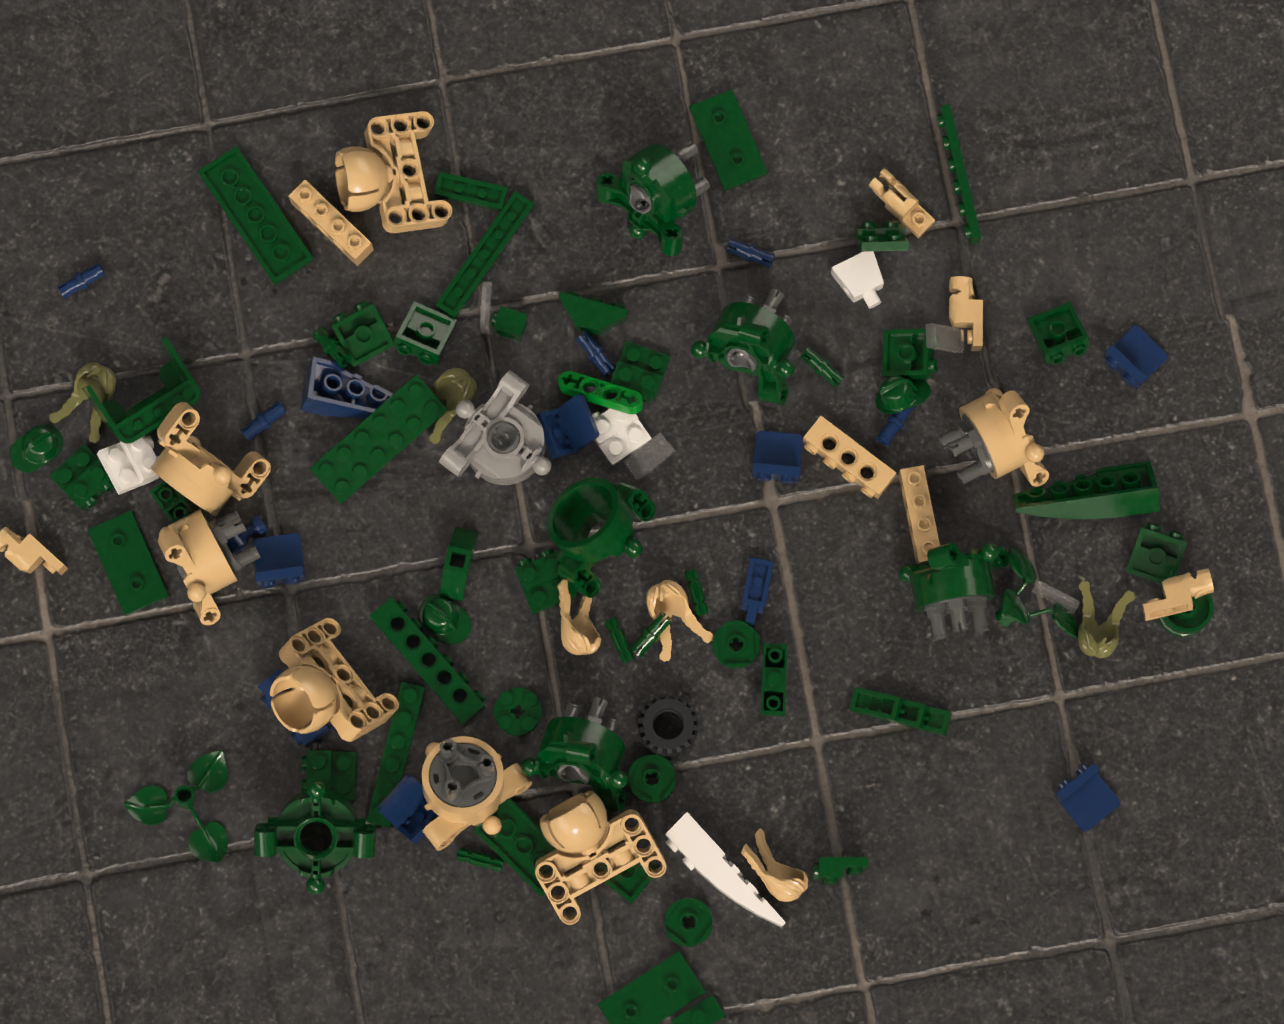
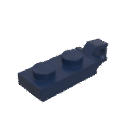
M755 557L750 558L742 599V610L747 611L745 622L749 625H755L757 613L763 614L774 561Z

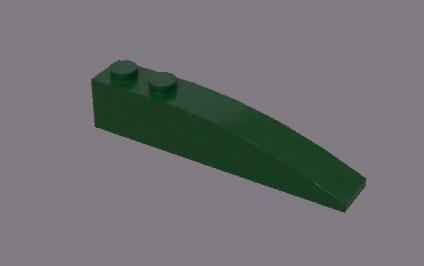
M1150 461L1097 469L1096 474L1085 476L1083 473L1075 476V480L1064 483L1060 480L1053 482V485L1046 489L1040 486L1012 495L1017 513L1040 517L1103 519L1160 511L1159 489Z

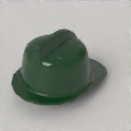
M901 376L888 377L880 386L875 400L876 407L885 414H895L917 406L929 398L931 393L930 385L922 379L910 380Z
M48 424L38 425L30 429L12 445L10 450L12 465L18 471L24 473L34 472L43 467L61 452L63 437L60 431Z
M440 594L431 595L423 600L419 607L420 622L439 640L446 644L454 645L461 643L468 637L471 632L470 617L453 600L440 597Z

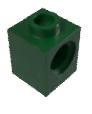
M500 306L499 312H494L491 320V325L494 326V334L521 342L528 322V314Z

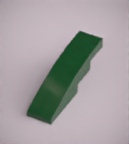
M855 687L849 708L850 711L942 736H947L952 717L950 711L928 707L926 704Z

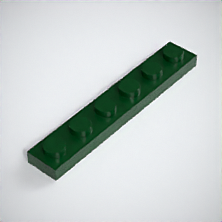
M950 104L942 105L939 114H936L938 127H943L942 145L944 150L948 149L950 157L947 158L948 170L953 172L955 180H952L954 194L959 195L960 202L957 203L960 216H964L965 225H962L965 239L969 238L970 245L978 244L981 240V233Z
M516 191L513 193L435 304L437 308L452 318H457L530 214L535 203Z
M401 682L397 698L399 708L393 714L367 823L391 828V823L377 809L403 779L425 687Z

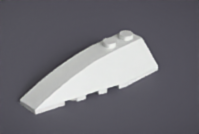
M688 812L665 834L668 839L665 843L674 853L678 850L684 856L682 862L691 871L695 868L716 889L753 914L779 927L785 925L786 922L763 897L761 898L758 895L759 892L747 879L744 880L742 873L736 865L725 859V853Z

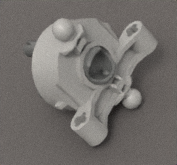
M509 370L503 376L487 403L475 409L471 401H460L456 406V413L461 418H468L464 427V433L444 452L439 463L457 477L461 476L470 465L476 472L475 477L477 479L481 477L490 483L498 485H512L522 482L534 472L538 475L548 474L551 470V462L548 458L544 457L545 438L543 427L537 416L532 412L534 408L532 405L525 407L518 403L530 384Z

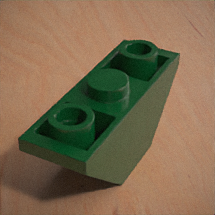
M572 291L560 292L559 302L577 331H588L589 334L600 336L628 320L629 310L625 309L624 305L618 303L604 304L601 299L589 297V299L581 298L578 293Z
M455 527L443 568L440 597L463 602L479 532Z
M763 643L761 716L785 717L788 644Z

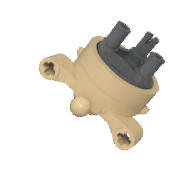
M997 388L989 389L985 395L959 408L962 422L956 424V428L937 436L943 450L949 448L952 451L953 457L968 449H971L975 456V463L957 471L962 484H966L988 473L994 479H998L1017 468H1020L1034 487L1043 485L1049 478V472L1041 463L1044 457V449L1035 443L1032 435L1026 434L1024 427L1029 414V407L1016 391H1008L1002 394Z
M199 509L163 527L159 532L158 544L167 561L177 565V569L188 589V598L193 602V607L201 623L204 625L216 623L221 616L211 594L238 581L234 573L245 565L261 558L255 545L236 555L232 554L227 546L228 539L247 531L236 509L219 519L214 518L210 521L206 519Z
M459 736L445 739L441 743H430L425 750L427 757L422 768V788L427 802L424 807L426 810L432 809L439 817L430 822L423 829V833L437 851L447 847L461 831L470 825L475 826L483 823V829L487 834H497L501 830L502 823L499 818L492 815L497 811L499 804L506 799L523 793L533 782L522 773L518 763L503 770L500 760L502 756L499 753L497 754L487 743L477 738Z

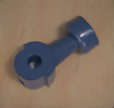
M258 515L251 519L252 524L246 527L247 531L227 540L228 543L226 544L232 554H236L246 548L249 544L247 540L258 532L262 535L268 531Z

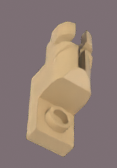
M884 168L880 172L879 179L888 187V190L885 191L883 184L876 178L870 182L869 187L885 202V208L919 239L935 223V219L919 205V200Z
M965 276L951 277L949 280V291L955 294L949 297V320L952 327L971 328V330H967V344H971V351H981L983 346V300H973L975 295L972 278Z
M7 527L0 530V552L5 551V557L20 571L31 574L44 560L45 562L42 565L52 574L57 571L62 575L68 569L30 533L23 539V537Z
M1209 568L1197 570L1196 579L1188 572L1162 581V591L1165 599L1154 598L1143 604L1145 621L1193 610L1192 597L1196 599L1214 592Z

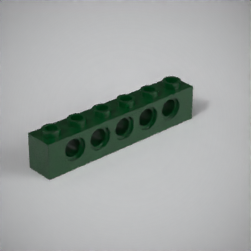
M389 598L369 615L370 619L464 727L485 709L483 704L485 698L477 689L472 691L467 684L470 681L461 671L458 674L452 668L454 662L446 653L441 655L436 650L439 645L430 635L427 638L421 632L423 627L415 617L410 619L405 614L408 609L399 599L395 602L392 598ZM396 619L405 621V625L401 630H394L392 628V623ZM411 637H418L420 644L416 648H410L407 646L408 640ZM425 656H435V663L432 666L424 665L423 659ZM442 673H449L451 681L447 684H441L438 681L439 676ZM457 691H465L467 698L463 702H456L454 694Z

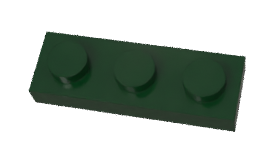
M439 172L434 196L501 211L505 204L508 187Z

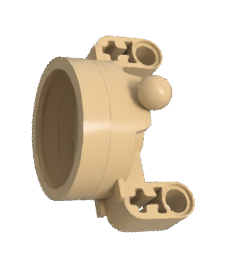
M180 402L172 408L157 430L159 438L157 442L165 447V449L150 468L183 496L210 514L217 516L231 496L239 501L241 497H251L268 476L271 466L260 453L249 452L235 470L232 471L217 457L201 447L200 440L197 437L190 436L198 426L200 416L188 403ZM189 412V416L182 420L183 415ZM260 462L259 466L253 469L254 465Z

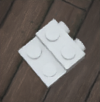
M608 408L602 414L596 412L592 415L599 431V437L594 441L612 466H615L652 441V438L638 420L636 414H626Z
M143 436L129 444L120 442L98 451L97 456L118 495L160 478L150 468L159 457H156L153 451L154 443L150 436Z

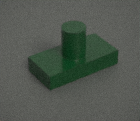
M712 995L671 1020L673 1024H714L725 1017V1014Z

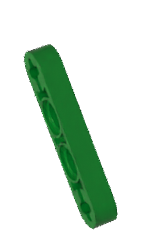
M573 371L563 372L558 377L559 389L565 395L574 397L582 394L588 402L626 414H637L643 409L642 395L635 390ZM589 386L596 388L595 391L590 393L585 392L584 389ZM609 393L617 394L613 399L605 398Z

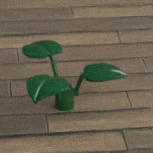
M1009 548L1008 559L1010 566L1023 579V583L1016 592L1010 588L1004 591L1002 608L995 612L998 622L1003 627H1008L1015 621L1027 625L1030 623L1031 617L1051 613L1057 626L1077 640L1078 630L1071 612L1064 605L1055 603L1053 608L1049 607L1029 613L1028 609L1023 605L1019 595L1029 582H1036L1037 575L1033 564L1024 554L1016 549Z
M223 751L210 752L194 761L188 770L187 778L191 784L197 786H179L168 804L166 792L158 786L144 787L124 802L126 810L135 820L149 826H155L164 822L167 818L166 808L172 807L175 802L183 809H190L200 830L193 831L189 837L188 847L193 856L203 861L219 863L224 859L228 850L226 830L217 822H210L204 827L193 807L196 803L195 791H199L202 787L207 793H215L226 785L228 781V768Z

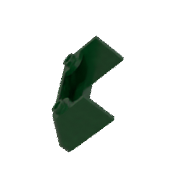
M167 337L158 340L170 359L159 371V378L164 387L132 408L124 411L122 406L114 400L101 403L90 385L82 388L101 420L122 443H133L159 427L176 404L186 402L192 406L200 398L201 393L198 385Z

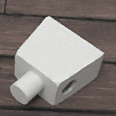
M874 251L861 252L832 267L831 274L852 302L864 298L869 309L881 303L876 291L883 288L884 282Z

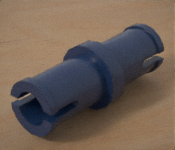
M733 238L730 239L729 247L726 249V252L743 257L749 263L753 261L768 268H771L775 258L774 253L756 248L755 244L748 245Z
M97 262L81 273L78 271L75 273V277L57 287L63 298L67 299V297L82 288L84 290L87 289L89 284L105 276V273Z
M588 331L583 333L584 337L581 334L576 339V342L588 354V360L595 363L604 377L609 376L608 372L612 374L616 366L605 355V349L602 346H598Z
M276 401L262 414L259 412L256 415L257 418L240 431L250 442L264 429H270V425L287 412Z
M914 407L888 416L886 419L887 423L876 437V440L888 447L897 432L904 428L903 423L912 410H914Z

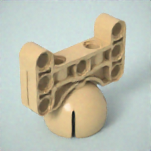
M420 111L372 118L364 132L367 148L350 146L336 153L335 165L340 167L335 171L336 185L344 210L361 212L369 210L377 203L380 204L382 226L389 233L437 228L447 223L452 214V207L444 200L428 202L416 139L427 137L434 125V119L430 113ZM417 122L425 123L427 128H420ZM394 125H401L404 131H397ZM371 128H379L382 134L373 133ZM403 169H410L413 175H406ZM435 210H441L445 217H438L435 214ZM412 213L420 214L422 220H415ZM389 217H397L400 223H392Z
M325 618L293 635L280 649L279 657L289 669L281 673L271 686L270 696L273 697L271 699V707L277 719L290 731L299 732L300 734L311 733L322 728L330 720L338 731L339 736L343 740L351 742L384 724L399 708V702L390 693H384L375 698L332 643L341 632L339 623L332 618ZM292 688L291 690H288V691H285V692H282V693L278 694L279 692H281V691H283V690Z
M587 791L585 794L579 793L553 807L549 814L543 815L540 819V828L544 837L556 850L540 857L536 861L535 874L560 920L568 925L575 924L581 916L580 905L576 897L639 862L650 877H661L666 871L664 856L641 815L637 811L629 809L607 821L605 805L593 791ZM628 818L638 820V824L633 828L627 827L625 822ZM640 839H647L650 841V844L643 849L637 846V842ZM656 859L661 862V866L658 869H651L648 866L649 862ZM598 862H603L607 865V868L602 872H598L594 869V866ZM543 865H550L553 868L549 874H542L539 869ZM554 886H562L565 889L561 895H554L551 892ZM571 906L576 909V912L571 916H567L563 913V910Z

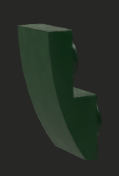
M165 481L149 491L172 523L194 513L182 495Z

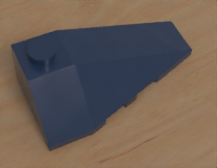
M312 357L303 388L300 410L323 416L365 419L393 393L378 385H372L361 379L362 376L357 373L353 375L340 367L337 362Z

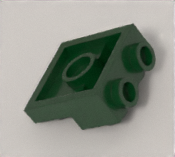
M889 220L885 221V224L876 225L875 221H863L862 225H855V244L861 252L909 250V241L905 237V227L903 224H899V221Z
M366 300L354 305V311L347 315L345 311L335 315L332 318L334 322L330 323L343 349L352 356L351 364L353 367L394 346V341L372 302L367 303Z
M414 301L395 337L393 347L397 348V351L404 356L412 354L418 357L419 361L425 365H430L431 363L437 365L446 348L447 341L456 326L457 319Z
M1071 302L1027 318V324L1036 340L1037 348L1045 364H1060L1064 361L1065 357L1072 354L1074 356H1081L1090 348L1089 337Z
M929 328L884 330L882 377L901 376L910 380L933 379V373H936L938 370V362L934 358V350H937L939 346L938 336Z
M626 341L610 383L639 392L642 395L643 402L649 403L650 400L655 402L671 356Z
M85 444L50 475V478L82 511L86 508H92L97 503V498L103 492L107 493L114 487L100 459Z
M1148 522L1147 526L1141 524L1126 572L1160 584L1167 578L1175 577L1187 546V539L1183 538V533L1175 530H1170V533L1161 531V526L1155 523Z
M553 549L539 554L541 558L531 561V558H527L517 563L518 567L515 568V573L533 615L555 607L560 603V593L557 586L562 579L558 575L560 562L556 560L559 551L554 552ZM568 586L571 600L577 598L576 592Z
M307 750V756H302V770H306V780L301 781V792L307 790L310 782L319 780L325 784L327 790L340 794L347 801H356L357 753Z
M819 857L817 863L813 865V880L823 881V885H837L838 881H842L844 871H847V875H861L868 868V857Z

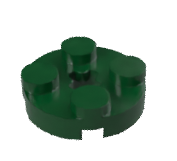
M739 620L726 622L713 636L712 650L714 656L721 665L727 668H745L752 664L759 654V635L746 622ZM735 638L738 639L739 643H743V647H740L739 651H734L732 647H729V643H733Z
M512 688L501 693L494 706L495 721L508 735L516 737L525 736L539 725L542 718V707L534 693L524 688ZM516 706H521V709L525 710V714H521L520 718L517 719L515 714H511V710L515 709Z
M657 754L642 756L629 769L628 785L633 795L643 802L659 803L668 798L675 788L676 774L674 768L663 756ZM654 772L657 774L656 779L658 783L649 785L647 784L648 779L645 776L647 774L652 775Z
M685 898L678 900L666 912L665 929L667 935L674 943L680 946L694 947L699 945L709 937L712 931L713 919L710 909L698 899ZM684 917H694L693 923L695 927L685 929L682 919Z

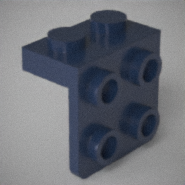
M1133 326L1115 345H1111L1106 350L1103 358L1112 370H1116L1122 376L1123 381L1127 385L1133 386L1137 390L1167 360L1168 355L1140 327Z
M582 394L574 396L557 409L540 412L536 415L543 427L545 443L552 459L573 455L599 437L598 428Z
M758 431L755 438L752 478L765 482L771 481V479L780 480L781 483L786 484L799 482L803 446L802 435Z
M293 533L258 538L253 541V545H255L261 557L255 560L256 572L254 573L258 586L273 588L277 586L276 584L286 583V585L299 584L302 580H306L301 537L299 534Z
M1095 763L1090 767L1087 764L1083 765L1075 772L1077 775L1075 779L1070 782L1067 778L1056 787L1059 791L1054 795L1083 832L1090 830L1120 805V800L1098 774L1101 770Z
M407 774L377 809L379 813L415 845L425 835L423 829L439 817L432 809H425L424 806L427 802L423 794L422 785L410 774Z

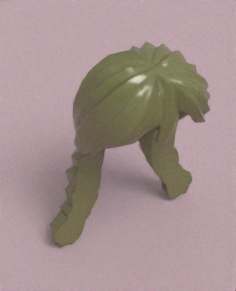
M96 362L88 363L80 368L76 375L74 392L67 402L63 404L61 410L49 415V421L58 423L69 416L83 400H87L88 398L82 390L84 386L90 385L101 403L111 400L116 387V378L113 371ZM93 407L89 441L96 443L100 440L99 428L101 426V418Z
M452 368L446 370L440 375L434 386L430 388L438 399L447 400L448 409L439 417L435 424L434 432L429 437V441L433 444L440 442L442 431L446 429L447 424L456 416L457 404L462 400L472 402L476 395V382L464 369Z
M1082 580L1079 584V589L1082 592V603L1084 606L1082 609V622L1077 636L1078 645L1081 651L1088 656L1106 658L1117 648L1120 619H1122L1126 605L1134 601L1136 596L1134 592H1125L1123 597L1115 604L1107 621L1099 626L1094 619L1095 608L1090 592V584L1088 581Z

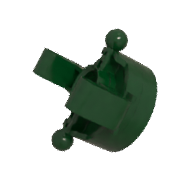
M601 478L583 479L566 488L552 504L546 521L549 537L561 550L556 557V560L560 562L558 566L559 577L562 580H567L568 586L572 590L588 598L595 597L600 591L601 582L590 570L595 562L603 560L610 555L619 557L624 551L630 558H636L642 554V543L637 539H633L635 536V531L632 527L633 517L644 522L650 521L656 512L654 502L640 488L626 482H620L615 485ZM606 521L600 530L588 537L590 531L598 523Z
M314 780L308 784L306 791L298 793L285 804L279 817H268V823L256 824L254 829V855L272 857L278 851L287 865L301 876L309 878L306 882L307 891L312 895H319L325 889V882L322 878L329 877L334 872L340 870L350 861L352 856L356 858H372L375 856L376 826L366 824V818H358L352 805L343 796L334 791L327 790L323 782ZM318 821L330 828L333 838L328 847L316 851L304 845L300 834L303 827L308 823Z

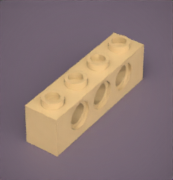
M306 180L289 195L291 204L356 266L374 250L372 243Z
M822 416L818 418L803 437L804 448L813 455L819 454L824 458L823 462L831 469L836 467L843 473L842 477L851 484L856 482L862 487L861 491L870 498L874 496L879 499L896 476L894 470ZM826 440H831L835 443L836 447L832 450H827L823 447L822 443ZM845 454H850L855 461L852 464H845L841 457ZM865 468L870 469L873 472V477L865 479L861 476L860 471Z
M924 465L900 469L898 476L916 564L930 565L927 557L928 550L940 546Z

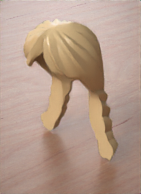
M562 580L557 586L560 593L559 606L561 608L562 644L568 652L574 655L593 654L601 644V637L589 619L592 598L582 595L578 614L572 620L570 616L571 597L568 590L567 580Z
M664 580L648 590L646 604L649 615L653 620L656 619L660 612L666 614L661 623L668 616L670 618L672 615L681 617L685 625L701 636L704 642L709 643L713 641V634L702 628V625L692 614L686 592L678 583ZM670 625L660 635L663 647L659 657L664 662L669 661L671 658L672 640Z
M761 828L758 829L755 833L756 844L763 862L767 865V871L758 856L753 853L747 844L744 845L741 853L747 859L752 869L756 870L757 875L765 883L771 895L783 902L798 899L808 888L807 874L797 868L776 862L766 843L764 831Z

